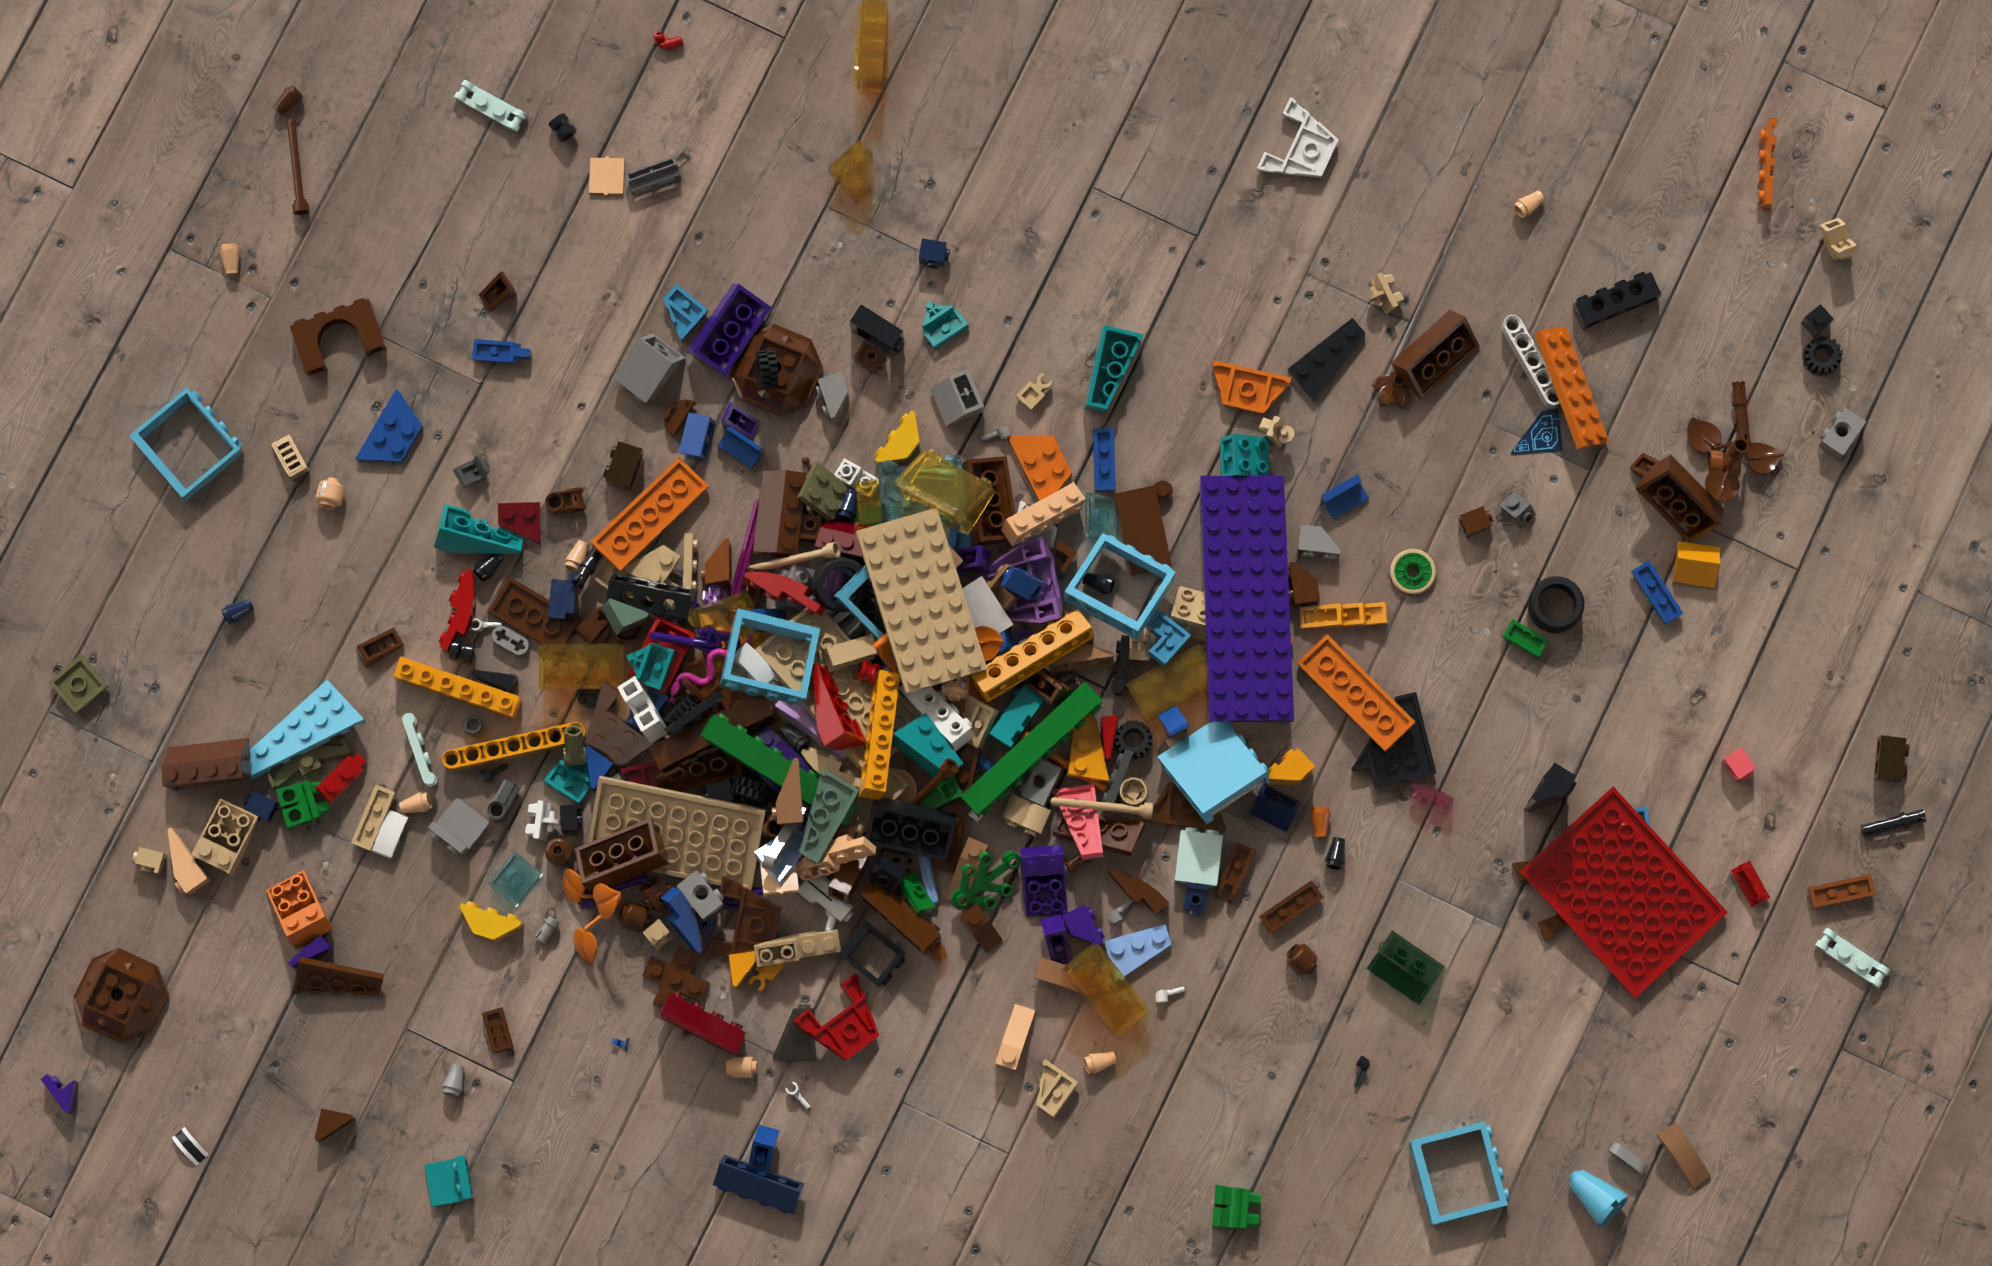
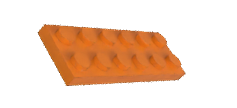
M1567 327L1544 329L1535 332L1536 340L1577 450L1609 443L1607 432L1602 424L1599 411L1595 405L1592 392L1589 389L1585 373L1582 370Z
M678 457L611 521L590 544L612 566L621 572L708 489L709 485Z
M1328 634L1297 662V665L1385 753L1416 724Z

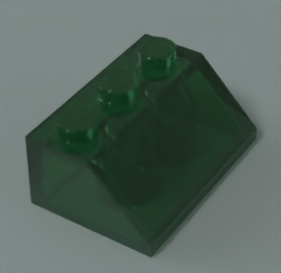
M1392 930L1366 969L1420 1005L1445 966Z

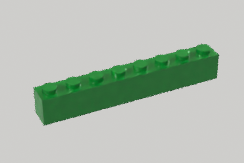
M1084 682L960 796L961 800L978 818L981 815L986 816L993 809L992 805L997 800L1001 802L1008 796L1009 793L1007 791L1012 786L1016 788L1024 781L1023 776L1026 773H1033L1040 766L1039 761L1044 757L1048 759L1056 751L1054 748L1059 743L1062 745L1071 738L1070 733L1075 728L1078 731L1087 723L1085 721L1090 715L1095 716L1102 709L1103 700Z
M721 713L718 716L713 714L699 737L782 788L793 759L787 760L783 757L784 753L775 747L771 750L765 746L766 741L758 736L752 738L747 734L748 730L740 725L733 726L729 723L730 719ZM799 763L801 800L811 806L820 776L812 770L806 772L801 768L802 764ZM853 801L840 824L841 826L847 825L859 804Z

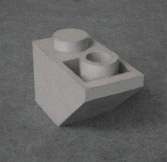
M842 372L818 379L819 386H816L819 398L823 397L826 404L822 406L825 417H830L831 422L836 421L849 396Z
M1300 525L1297 553H1301L1302 557L1313 558L1314 555L1322 556V559L1335 560V557L1339 558L1340 549L1322 527Z

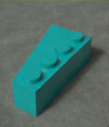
M1103 325L1099 333L1083 410L1100 414L1105 413L1144 334Z

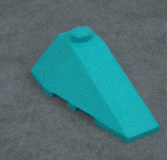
M444 504L433 548L451 553H521L523 538L503 528L495 529L488 525L487 520L482 518L479 521L471 517V512L465 509Z

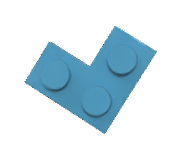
M1159 609L1145 627L1159 638L1157 643L1149 650L1148 655L1163 667L1169 663L1191 638V634Z

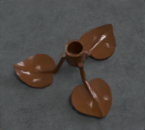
M1694 417L1689 421L1687 427L1688 441L1697 452L1706 454L1711 448L1719 450L1729 447L1728 454L1732 460L1725 473L1722 470L1715 469L1709 472L1705 478L1707 491L1719 503L1730 501L1739 491V479L1734 475H1729L1736 460L1744 456L1745 460H1749L1748 466L1753 472L1765 475L1772 472L1784 456V453L1772 446L1758 442L1749 444L1746 439L1741 437L1736 438L1733 442L1729 441L1717 446L1721 441V432L1715 425Z

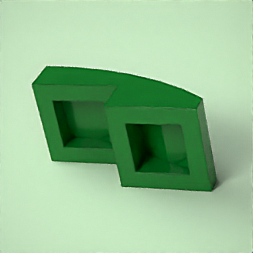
M955 776L942 781L920 803L921 806L938 809L960 798L962 791Z

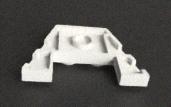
M1290 97L1282 116L1301 124L1285 160L1264 152L1257 171L1322 178L1339 139L1320 122L1318 123L1307 110L1298 105L1296 100Z

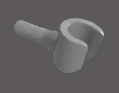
M1002 426L993 433L981 436V440L983 442L999 436L1003 441L1011 433L1007 427Z
M1130 898L1119 908L1109 913L1108 918L1112 925L1122 920L1120 913L1133 903Z

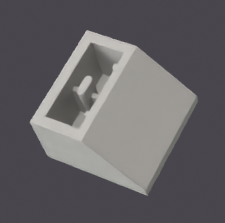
M969 369L951 375L930 388L946 427L984 412L983 402Z

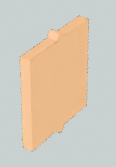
M609 156L605 158H590L589 194H604L605 196H608V194L623 195L625 159L609 158Z
M760 862L764 895H783V893L799 892L796 864L779 885L768 870L762 868V863Z

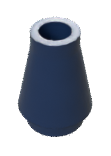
M847 489L837 511L836 517L838 519L852 521L856 517L857 491Z
M247 599L225 605L221 612L229 625L238 622L249 612L253 611L254 608L251 601Z

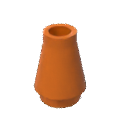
M1313 806L1310 814L1314 836L1326 837L1331 816L1329 807Z

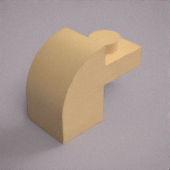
M1840 218L1819 225L1823 241L1834 261L1849 259L1854 254L1859 253L1857 244L1849 238L1846 223Z

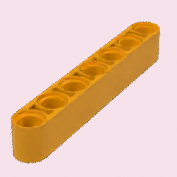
M568 723L451 749L443 754L442 762L448 770L459 771L565 747L564 729L571 725H577L583 729V742L586 739L587 732L581 723ZM553 733L561 734L559 742H551V735ZM534 737L541 739L540 745L537 747L530 746V741ZM519 742L520 748L517 751L512 752L509 750L511 743ZM491 747H499V753L496 756H489V749ZM472 751L478 752V758L475 761L468 760V755ZM450 756H457V763L453 766L448 765V758Z

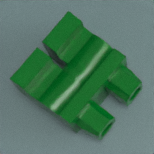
M308 780L303 783L276 789L289 831L301 825L321 820V816L331 812L327 800L317 803L315 796L320 795L315 788L322 781L310 783Z
M1216 1185L1214 1205L1226 1206V1208H1213L1212 1227L1246 1229V1227L1259 1226V1215L1248 1214V1206H1260L1261 1194L1250 1192V1189Z

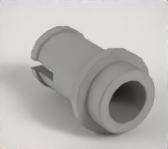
M551 916L544 919V924L534 936L544 944L547 943L554 930L559 928V922Z

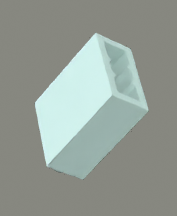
M1185 827V830H1181L1174 883L1217 887L1223 835H1219V831L1206 830V833L1198 832V829Z

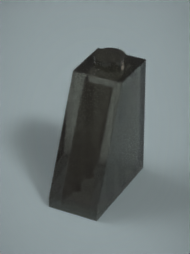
M810 1004L798 1005V1008L792 1010L774 1052V1062L817 1061L816 1040L792 1023L795 1018L807 1009L816 1018V1010L811 1008Z

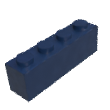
M724 1155L721 1159L713 1182V1186L718 1187L722 1191H730L738 1194L741 1198L758 1201L763 1206H771L777 1208L780 1212L794 1214L805 1184Z

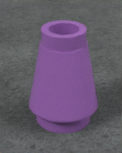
M833 569L828 574L826 596L830 600H838L835 595L847 583L848 579L846 578L848 574Z

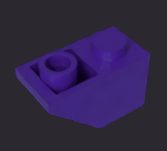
M1084 904L1062 915V919L1071 937L1096 946L1103 945L1102 939L1105 936L1101 928H1096L1093 922L1096 918L1091 907L1087 909Z

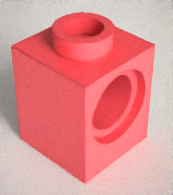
M1742 747L1721 761L1736 782L1740 779L1744 782L1754 775L1752 771L1756 766Z

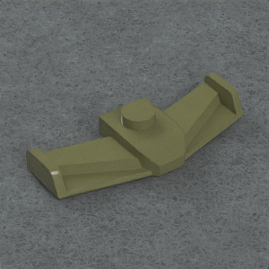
M343 735L332 737L330 741L303 755L298 754L290 758L291 761L285 764L280 763L272 767L271 771L266 774L273 789L276 790L299 770L302 776H305L322 768L319 760L350 755L351 752Z

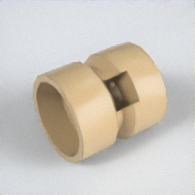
M1128 778L1121 784L1119 791L1121 803L1139 806V804L1145 802L1147 787L1141 779Z

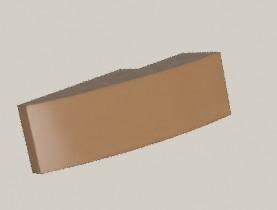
M1040 957L1034 977L1036 980L1096 998L1102 978Z
M1676 1122L1656 1135L1693 1189L1711 1177Z

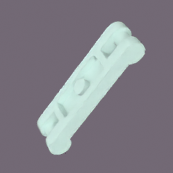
M463 80L462 88L454 95L457 101L507 129L518 133L519 125L528 116L525 112L496 98L471 82ZM469 91L474 93L471 99L466 97ZM510 115L515 116L513 121L508 120Z
M406 713L402 721L422 779L427 786L434 787L437 785L438 779L428 766L432 763L428 752L424 753L422 745L425 744L421 732L417 733L416 731L417 719L412 713Z
M1826 928L1823 932L1824 936L1816 942L1815 947L1879 989L1882 985V979L1884 976H1888L1890 969L1838 936L1831 929ZM1831 940L1836 943L1832 949L1828 946ZM1872 968L1877 971L1874 977L1868 974Z

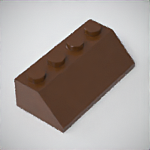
M1449 310L1393 360L1391 364L1399 379L1422 400L1480 346L1466 317Z
M1671 454L1655 463L1635 488L1688 543L1722 524L1724 508L1712 498Z
M1007 456L967 459L959 466L972 547L1006 542L1008 539L1001 529L1005 520L1016 514Z
M790 470L762 471L752 553L783 558L797 555L803 502L797 497L806 480L807 473Z
M249 738L169 747L161 765L162 787L179 789L252 780Z
M652 818L575 848L581 883L591 894H593L594 887L597 884L601 883L608 887H613L669 864L665 845Z
M873 882L860 893L861 898L923 955L941 937L939 933L940 928L932 921L930 923L923 919L924 913L916 915L915 911L907 904L908 900L902 893L897 895L893 892L890 895L888 890Z

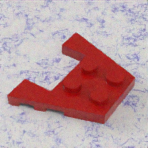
M856 973L839 985L852 1002L849 1007L823 1026L819 1024L809 1009L792 1021L795 1026L844 1061L848 1060L879 1036Z

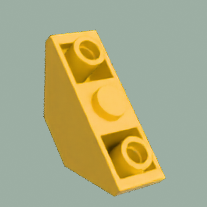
M911 410L909 414L905 413L899 421V424H901L896 431L892 430L886 439L888 443L884 448L881 446L874 455L877 466L908 462L918 449L920 440L914 411Z
M467 901V904H460V909L473 934L496 942L523 928L524 923L519 921L520 917L507 914V917L499 915V910L487 907V911L479 909V904Z

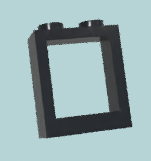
M862 304L850 320L851 331L893 357L895 353L899 354L905 345L903 342V330Z
M867 921L862 924L839 952V955L878 987L881 984L885 986L893 977L890 973L894 968L899 969L906 961L904 958L906 953ZM869 932L897 954L878 979L850 957Z

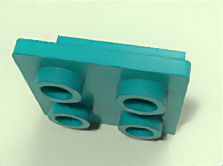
M1232 434L1220 438L1221 476L1270 475L1269 439L1267 437Z
M462 1155L455 1157V1159L425 1164L431 1206L435 1207L474 1199L467 1156Z

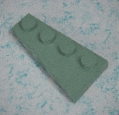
M822 768L798 851L800 855L816 864L821 859L860 790Z

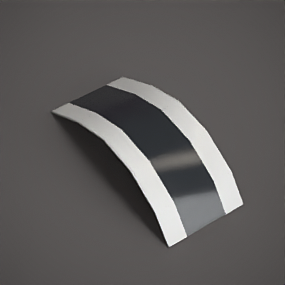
M185 1127L172 1137L176 1145L196 1166L209 1155Z

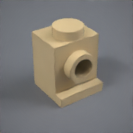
M139 847L138 852L135 851L133 854L132 864L140 866L139 870L152 873L154 869L155 874L162 876L167 855L162 852Z
M659 919L643 932L657 951L674 938Z

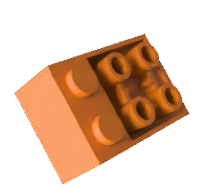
M304 870L266 890L284 932L295 949L333 930L330 920Z

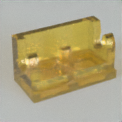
M879 479L855 481L859 524L883 521Z

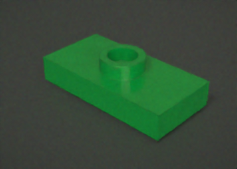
M1512 619L1502 636V639L1539 659L1549 642L1545 637Z
M912 873L902 876L901 883L898 886L916 915L933 911L936 906L916 874Z

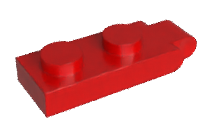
M359 753L353 757L348 755L315 789L330 804L364 770L361 766L367 761Z

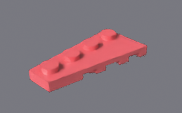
M1094 784L1052 789L1054 797L1096 801ZM1059 806L1082 860L1104 857L1098 810Z

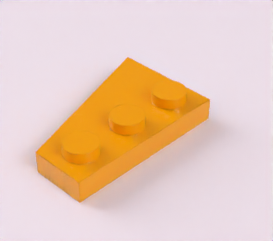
M1089 716L1085 719L1087 723L1080 730L1077 731L1075 728L1072 731L1067 776L1108 783L1109 776L1096 717Z

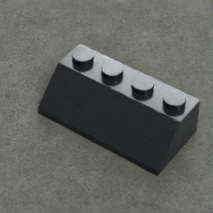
M1554 762L1543 776L1524 810L1531 811L1556 805L1559 801L1564 802L1577 784L1574 781L1576 775Z
M881 797L880 800L873 799L865 838L875 846L947 862L957 814Z

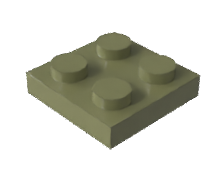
M815 463L812 465L797 498L825 519L831 521L834 519L849 485L819 463Z
M79 655L49 681V684L75 714H78L109 687L82 655Z

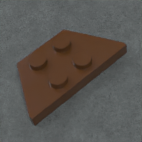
M1174 782L1167 784L1155 802L1151 820L1146 819L1148 823L1226 832V826L1220 812L1213 816V821L1206 824Z

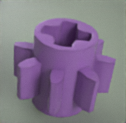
M710 585L707 591H703V605H707L708 609L718 611L723 608V604H728L727 590H723L722 586Z

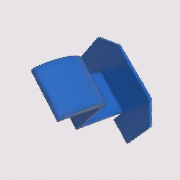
M612 1038L611 1044L624 1047V1051L627 1052L630 1038H627L626 1041Z

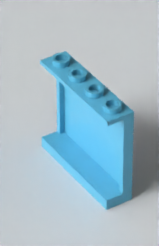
M1231 722L1208 723L1158 756L1162 769L1206 824L1214 820L1212 812L1262 779L1267 784L1270 783L1267 775L1270 773L1263 762L1260 764L1257 761L1258 757L1252 748L1248 750L1245 746L1247 744L1240 734H1235V728Z

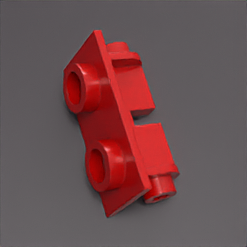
M1750 860L1731 870L1751 908L1770 898Z

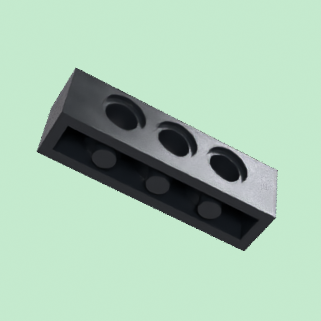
M1645 272L1638 273L1630 281L1626 282V279L1618 281L1614 284L1615 287L1607 290V287L1597 290L1593 296L1588 297V295L1577 298L1572 308L1582 330L1658 300L1661 292L1652 272L1647 274ZM1630 288H1638L1640 295H1633L1630 292ZM1618 295L1621 298V302L1614 303L1611 300V296ZM1599 303L1602 306V310H1594L1592 304Z
M613 573L609 579L606 602L611 598L637 609L652 612L655 616L668 615L673 616L676 620L689 619L692 614L696 589ZM625 591L632 592L634 597H628ZM646 595L653 596L655 601H649L646 598ZM667 599L673 600L676 605H669Z

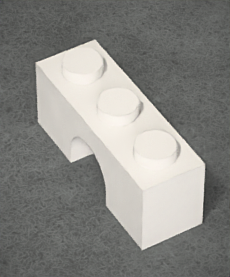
M636 676L617 687L635 715L634 719L641 732L651 744L667 734L664 730L666 726L646 689L637 680Z

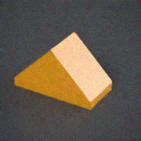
M755 951L729 955L732 985L736 989H738L757 964Z

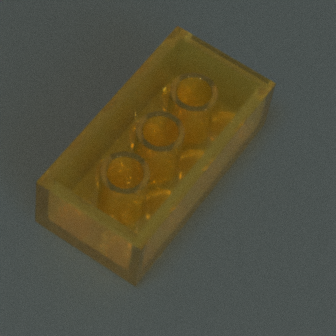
M862 0V6H858L857 13L858 24L861 25L856 27V38L859 46H855V64H858V66L853 68L854 84H857L858 91L883 92L888 3L885 0Z
M625 643L541 644L539 646V689H601L604 681L618 689V686L626 682Z
M1200 643L1172 658L1165 667L1159 665L1125 685L1145 724L1158 718V714L1175 705L1178 707L1208 690L1206 654Z
M1092 943L1061 969L1112 1036L1119 1038L1151 1011L1099 944Z

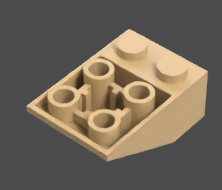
M220 798L191 855L195 859L233 877L244 855L258 816Z

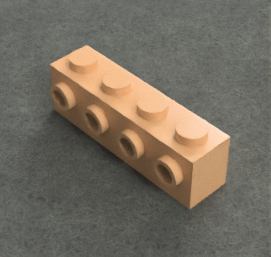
M1073 482L1007 518L1001 531L1012 546L1020 542L1024 543L1033 535L1044 532L1051 525L1059 524L1071 514L1075 515L1083 508L1082 505L1085 497Z

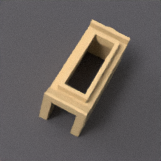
M870 633L868 637L863 636L831 647H825L821 656L827 670L831 673L861 664L863 660H874L878 653L872 645L877 640Z

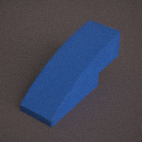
M672 887L660 898L672 912V915L666 920L690 950L700 954L702 952V943L695 914L682 891Z

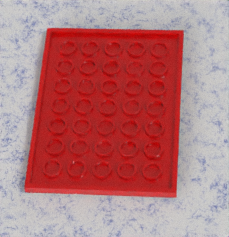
M1614 786L1608 789L1519 871L1633 998L1638 997L1728 913Z

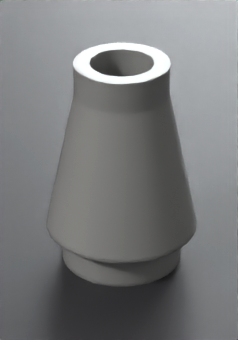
M452 1064L451 1070L442 1085L443 1094L459 1097V1094L462 1093L463 1066Z

